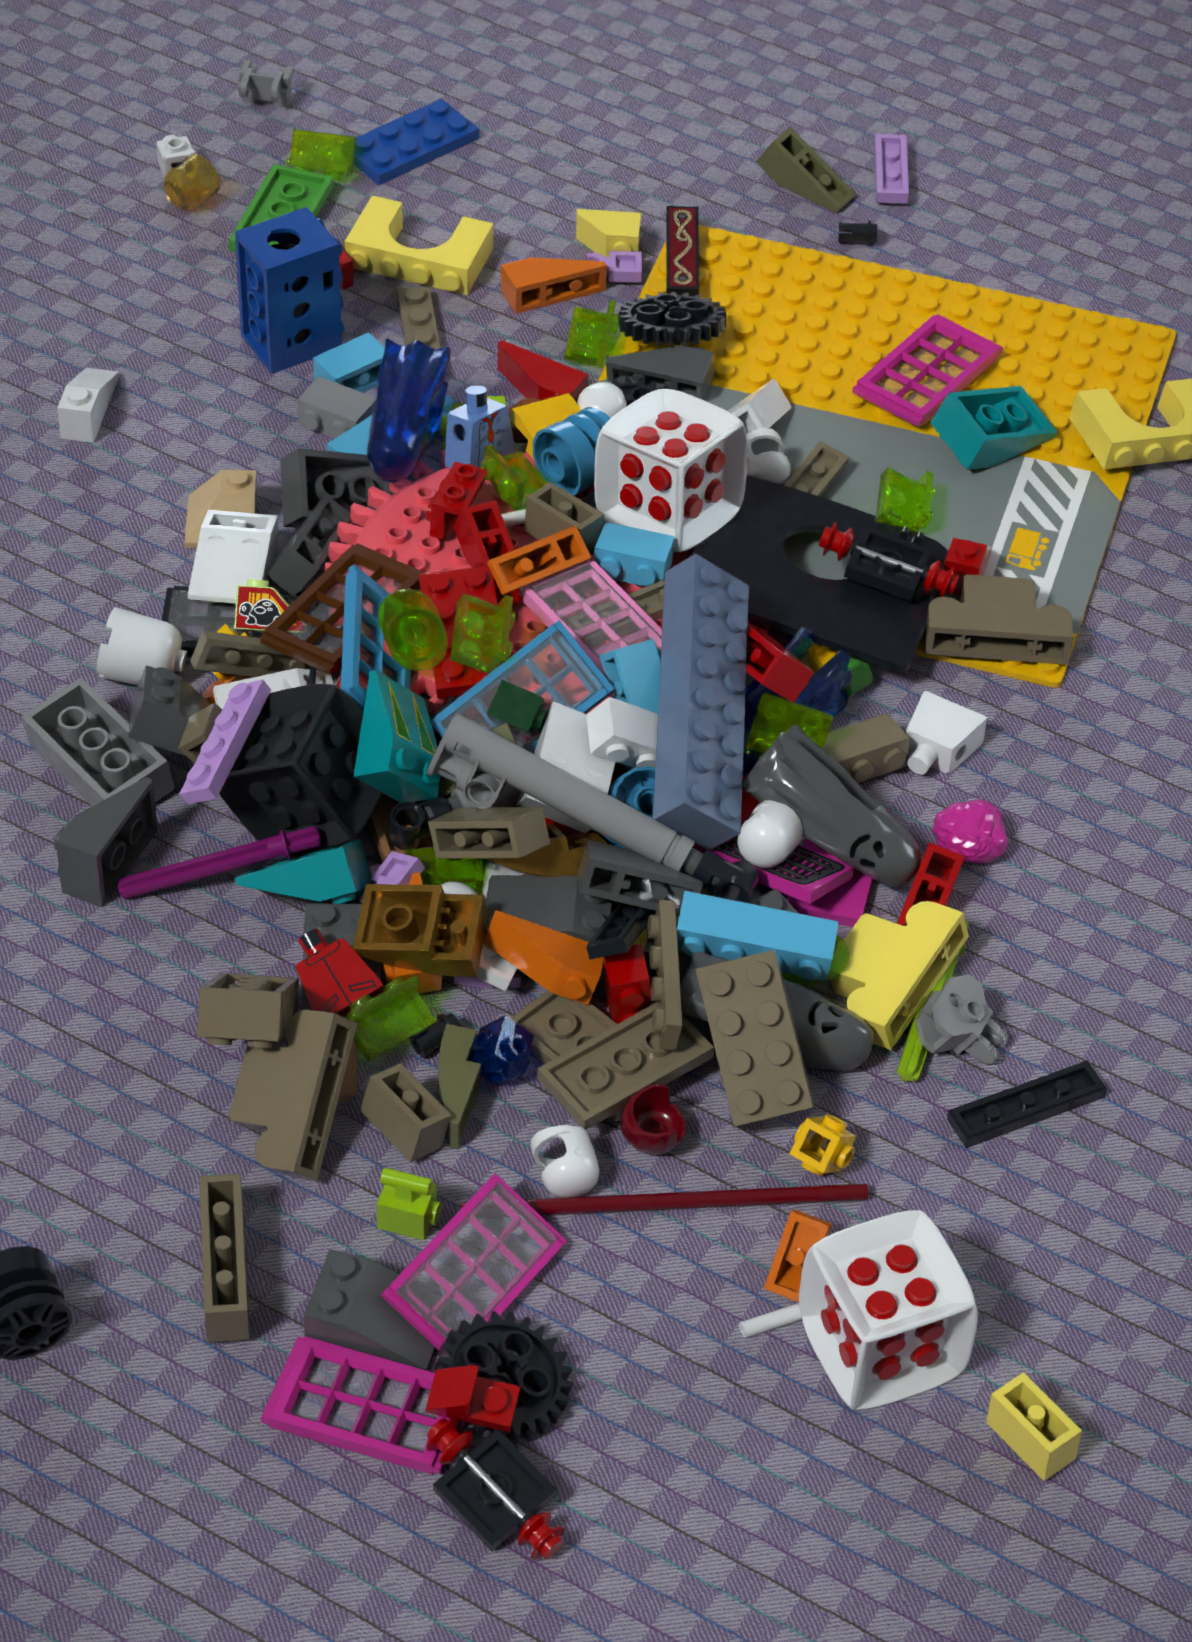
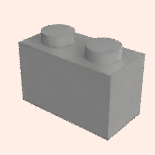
M320 376L298 398L299 425L334 439L377 412V398Z

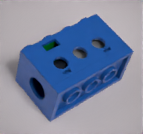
M308 207L235 231L241 337L269 372L273 374L312 360L317 355L342 345V334L345 331L341 319V308L344 307V302L340 293V282L343 281V275L339 265V256L342 255V248L339 240L335 236L332 237L325 229L323 221L320 218H316ZM272 241L278 242V244H274L271 246L268 243Z

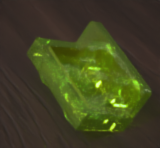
M293 129L290 158H286L285 164L290 168L309 172H322L324 175L333 176V180H343V175H353L357 138L354 136Z
M609 301L607 313L574 306L564 359L603 367L605 355L612 356L616 336L610 335V333L616 334L619 324V314L614 313L616 301Z
M493 445L485 446L484 460L481 462V468L487 470L486 480L494 485L501 499L507 501L514 511L526 509L527 497L548 483L521 451L501 456Z
M887 467L880 475L875 521L901 528L906 526L915 532L919 529H925L933 513L930 510V504L935 493V488L932 487L934 473L927 470L918 481H915Z
M463 593L457 601L451 661L490 674L501 662L504 663L509 658L512 650L509 632L515 621V612H512L513 597L505 595L498 605H494Z
M764 693L754 715L745 748L764 754L781 732L785 731L787 733L794 724H797L817 745L824 749L833 716Z
M416 975L404 981L403 977H399L384 986L382 989L383 993L371 998L368 994L350 1005L351 1011L346 1019L357 1023L354 1040L368 1063L409 1041L411 1035L417 1034L436 1022L416 990L420 984Z

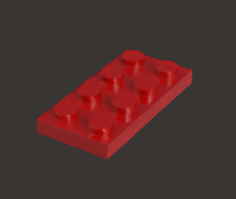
M489 566L419 574V585L437 698L463 695L507 660L494 579ZM509 676V677L506 678V679L508 680L509 683H511V679H510V676ZM499 685L496 686V687H495L494 689H492L491 691H497Z

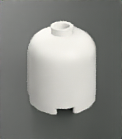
M113 608L105 627L112 629L108 645L101 643L96 669L99 677L138 685L146 665L153 668H167L174 673L175 671H183L187 651L181 650L182 638L174 625L125 609Z

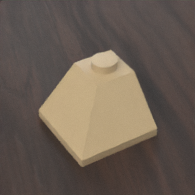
M221 470L188 496L185 548H197L201 526L208 510L257 514L258 489L256 470Z

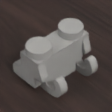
M245 60L239 72V97H242V100L249 104L264 100L271 101L273 106L278 108L287 107L290 104L294 67L287 66L286 68H281L280 72H277L275 76L253 73L257 72L258 65Z

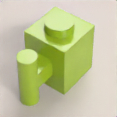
M384 1167L380 1177V1183L384 1184V1187L376 1204L377 1228L425 1240L430 1225H437L442 1210V1202L437 1201V1184L433 1183V1180Z

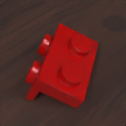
M453 463L446 478L441 481L434 499L429 502L426 521H430V537L444 539L455 517L460 514L462 508L469 507L474 502L487 478L486 469L475 467L471 464Z

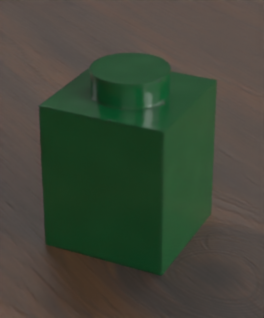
M502 679L486 714L489 720L500 725L507 723L512 730L531 738L534 729L538 731L542 729L549 711L544 709L546 702L543 697Z

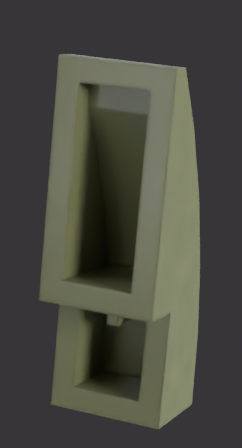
M446 1024L438 1061L439 1103L452 1115L445 1135L450 1148L458 1150L481 1090V1064L475 1063L477 1057V1030Z

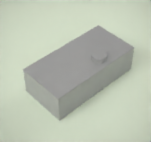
M82 677L21 716L29 744L91 806L98 804L145 777L153 779L155 802L175 789L168 761L152 745L128 738L129 723Z

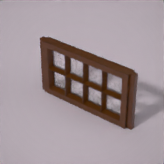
M361 544L352 545L264 630L260 641L266 646L327 674L337 673L342 668L343 630L339 628L344 624L346 574L349 573V567L356 565L403 605L420 590L419 574L425 572ZM362 596V607L372 614L373 604ZM384 614V625L391 619L386 614ZM361 623V633L371 639L372 629L366 624Z

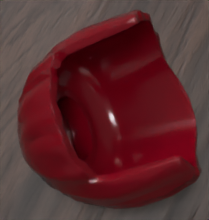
M660 1084L648 1085L646 1088L633 1094L623 1109L620 1120L621 1130L626 1141L635 1150L651 1155L665 1154L676 1148L683 1141L686 1134V1121L678 1107L670 1103L669 1087Z

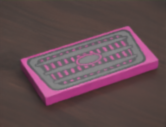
M731 838L709 850L730 863L736 861L749 863L739 851L738 839ZM696 843L692 847L702 853H705L707 850ZM799 844L782 863L775 867L760 868L754 866L759 873L760 884L774 890L777 889L781 893L808 904L851 880L854 867Z

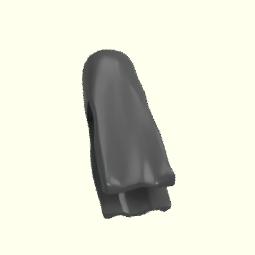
M794 724L787 733L785 731L781 732L772 746L760 757L754 768L742 782V788L759 803L771 800L790 807L801 820L804 838L873 880L894 887L907 883L917 873L921 862V853L914 838L833 757L817 745L800 725Z
M695 952L692 954L689 968L685 971L680 986L681 1010L689 1022L714 1047L695 969L729 961V959L703 952ZM783 979L805 1068L825 1071H848L860 1066L871 1054L874 1041V1033L871 1027L853 1011L834 1004L804 986Z

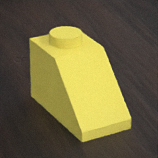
M577 209L576 239L593 252L604 257H609V251L639 252L641 213Z

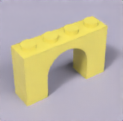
M372 195L345 240V253L353 260V269L468 295L493 250V223L463 216L451 238L444 244L428 249L409 248L395 241L403 228L402 202Z
M1192 379L1166 381L1157 406L1170 427L1166 428L1147 426L1131 419L1123 412L1107 388L1077 391L1069 419L1103 469L1192 459Z

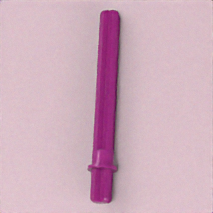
M316 826L286 833L283 829L280 830L279 835L119 878L117 880L118 891L122 898L128 899L282 857H286L289 860L292 859V854L320 847L322 845L320 831Z

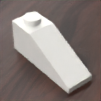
M86 367L66 385L57 407L61 439L94 443L118 382L119 372Z

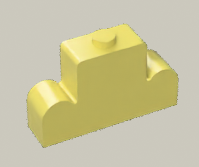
M919 902L908 910L906 914L907 926H902L866 913L861 915L846 938L840 940L829 970L831 985L835 994L848 998L846 1001L847 1009L859 1015L871 1027L874 1033L873 1044L892 1050L969 937L963 912L935 902Z

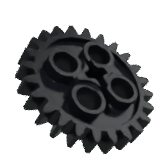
M672 292L671 294L658 293L654 297L646 294V299L635 297V302L627 301L626 306L620 307L619 327L620 332H624L625 337L632 336L633 341L643 339V344L656 342V346H660L663 343H668L670 347H673L674 345L687 346V343L692 342L698 345L700 340L711 341V337H719V333L725 332L726 311L724 306H720V302H712V298L701 299V295L690 297L689 293H684L680 296Z
M492 1311L486 1322L477 1313L471 1324L462 1320L457 1331L451 1330L445 1343H442L437 1354L439 1357L434 1366V1371L436 1369L470 1366L472 1364L469 1361H472L482 1367L479 1368L478 1377L520 1386L510 1433L501 1432L506 1433L508 1439L513 1444H515L520 1432L528 1441H531L536 1430L545 1434L551 1423L556 1424L562 1411L565 1410L570 1400L567 1396L573 1387V1383L567 1379L572 1371V1367L562 1365L567 1353L553 1351L558 1340L555 1337L545 1341L542 1338L545 1330L544 1326L537 1328L535 1331L529 1329L530 1318L528 1317L521 1324L515 1323L513 1312H509L505 1321H500L497 1312ZM508 1350L516 1352L519 1356L512 1355ZM525 1386H530L534 1388L537 1392H532L528 1390ZM462 1421L461 1427L465 1429L466 1427L470 1426L471 1423ZM477 1425L476 1437L480 1438L486 1430L493 1433L497 1429Z

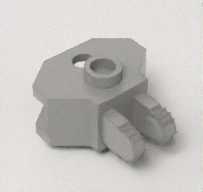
M970 974L950 977L945 982L941 991H935L929 996L915 1021L920 1043L931 1053L953 1050L959 1055L965 1050L975 1059L977 1058L987 1065L995 1063L999 1053L997 1049L998 1047H1004L1008 1035L997 1023L990 1019L993 1011L987 1007L982 983Z

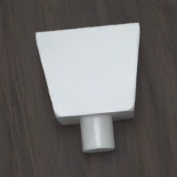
M925 690L906 730V734L910 738L909 759L907 762L909 768L919 775L925 774L930 767L943 773L953 772L983 744L987 717Z

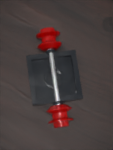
M835 522L832 528L825 527L819 542V547L824 548L823 556L829 551L837 553V560L840 562L848 554L852 555L846 567L844 577L910 602L919 582H923L924 578H926L924 582L926 594L935 589L940 591L941 597H945V594L953 595L960 575L954 574L956 566H953L949 571L941 569L940 560L932 564L928 571L926 566L932 550L867 526L859 542L854 541L852 528H849L845 533L840 532L837 528V522Z
M443 1418L435 1423L427 1433L429 1441L426 1449L428 1451L439 1449L442 1452L439 1459L441 1465L457 1463L433 1484V1491L491 1552L520 1528L517 1544L523 1546L530 1543L534 1547L531 1553L533 1560L541 1557L547 1560L555 1555L564 1544V1540L561 1537L565 1528L558 1526L552 1529L548 1524L551 1519L549 1512L536 1514L557 1496V1489L499 1429L471 1451L473 1433L467 1431L460 1434L457 1431L460 1424L458 1418H452L449 1421Z

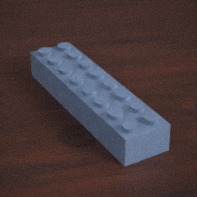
M695 553L665 572L653 819L677 831V834L694 840L697 845L709 851L741 834L749 585Z

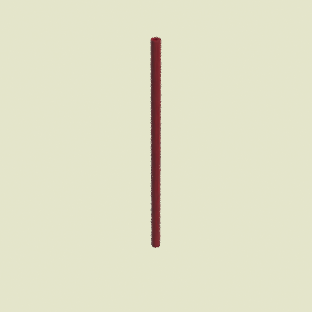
M864 1183L523 1200L539 1215L868 1200V1185ZM488 1201L474 1217L492 1218L509 1216L493 1201ZM459 1202V1208L461 1209L467 1202Z

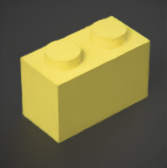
M1024 1372L991 1394L986 1423L1043 1481L1076 1459L1082 1430Z

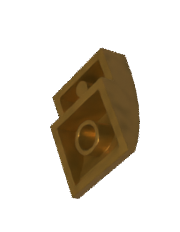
M552 823L547 825L550 839L549 845L521 858L490 859L510 869L529 874L549 877L577 876L587 840L605 844L607 842L593 829L587 833L578 832L565 836Z
M366 884L353 950L365 958L403 969L437 975L477 977L489 915L484 896L478 894H445L442 885Z

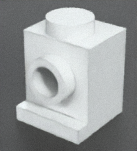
M168 135L163 140L156 141L157 161L166 184L197 179L195 150H192L187 136L177 137L176 135ZM185 163L186 168L172 170L171 164Z

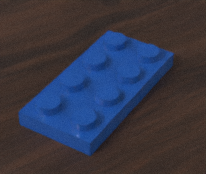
M441 98L341 144V154L380 186L478 140L479 128Z

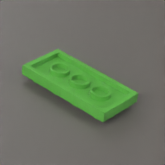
M273 164L229 238V251L236 252L235 231L308 207L314 216L317 217L334 187L333 176ZM272 241L268 244L271 246L274 244H278V242Z

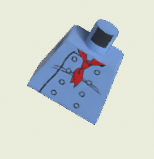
M484 386L468 387L466 389V404L450 411L447 416L445 467L450 469L454 462L471 464L485 469L516 452L508 409L504 404L487 398V389Z

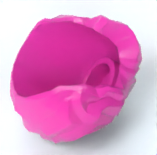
M980 799L965 803L954 802L945 810L937 813L933 821L932 830L936 836L937 845L965 856L963 860L965 862L992 863L1004 854L1009 842L1002 822V813L991 803Z

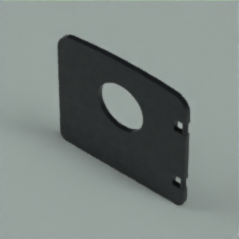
M746 476L744 499L737 514L721 529L695 546L692 555L696 553L749 585L748 620L893 671L904 672L908 670L927 624L929 604L933 599L937 598L939 591L933 589L929 594H926L924 588L926 578H924L923 582H919L910 602L873 587L861 585L848 578L841 580L820 578L801 570L793 564L784 551L783 543L790 536L797 533H823L826 526L832 528L833 524L837 522V528L840 532L845 533L849 528H852L854 541L859 542L867 526L932 550L926 566L928 571L930 566L938 560L941 561V569L944 570V563L948 553L947 549L938 541L924 536L923 532L917 533L906 526L897 525L814 494L753 476Z

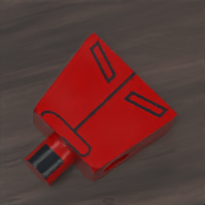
M313 929L298 939L307 958L297 963L295 968L311 1010L335 1013L344 1017L385 993L380 979L344 938H340L327 945L320 931Z

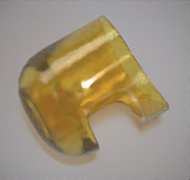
M197 153L188 155L183 160V164L171 168L163 179V190L168 200L178 209L185 211L198 208L221 188V181L214 166Z

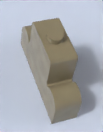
M967 574L963 578L960 602L950 597H938L929 604L925 628V654L1069 664L1073 642L1071 613L1066 608L1058 605H1045L1040 609L1036 608L1035 582L1032 579Z
M300 1010L289 1019L286 1026L285 1035L287 1042H289L288 1047L272 1045L271 1048H257L247 1045L240 1075L236 1082V1090L229 1118L254 1130L264 1131L258 1138L255 1147L256 1159L260 1165L290 1177L318 1181L357 1023L335 1013Z

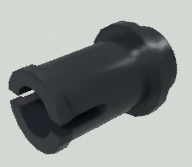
M868 220V223L839 222V232L851 233H839L838 243L861 242L867 243V246H870L871 243H877V223H871V220Z
M452 1013L447 1015L439 1014L436 1022L417 1034L410 1036V1043L418 1055L420 1054L421 1058H425L429 1053L440 1047L446 1024L461 1027L459 1021Z

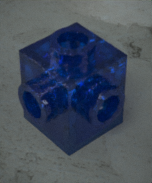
M504 1015L479 1029V1033L472 1044L474 1051L471 1062L481 1064V1075L497 1086H501L515 1078H520L530 1064L529 1054L534 1035Z

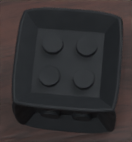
M332 684L305 685L269 694L219 793L231 811L257 841L279 835L280 830L283 829L286 833L316 826L320 831L322 845L302 851L306 852L344 844L361 832L383 794L379 790L353 777L363 711L346 692Z

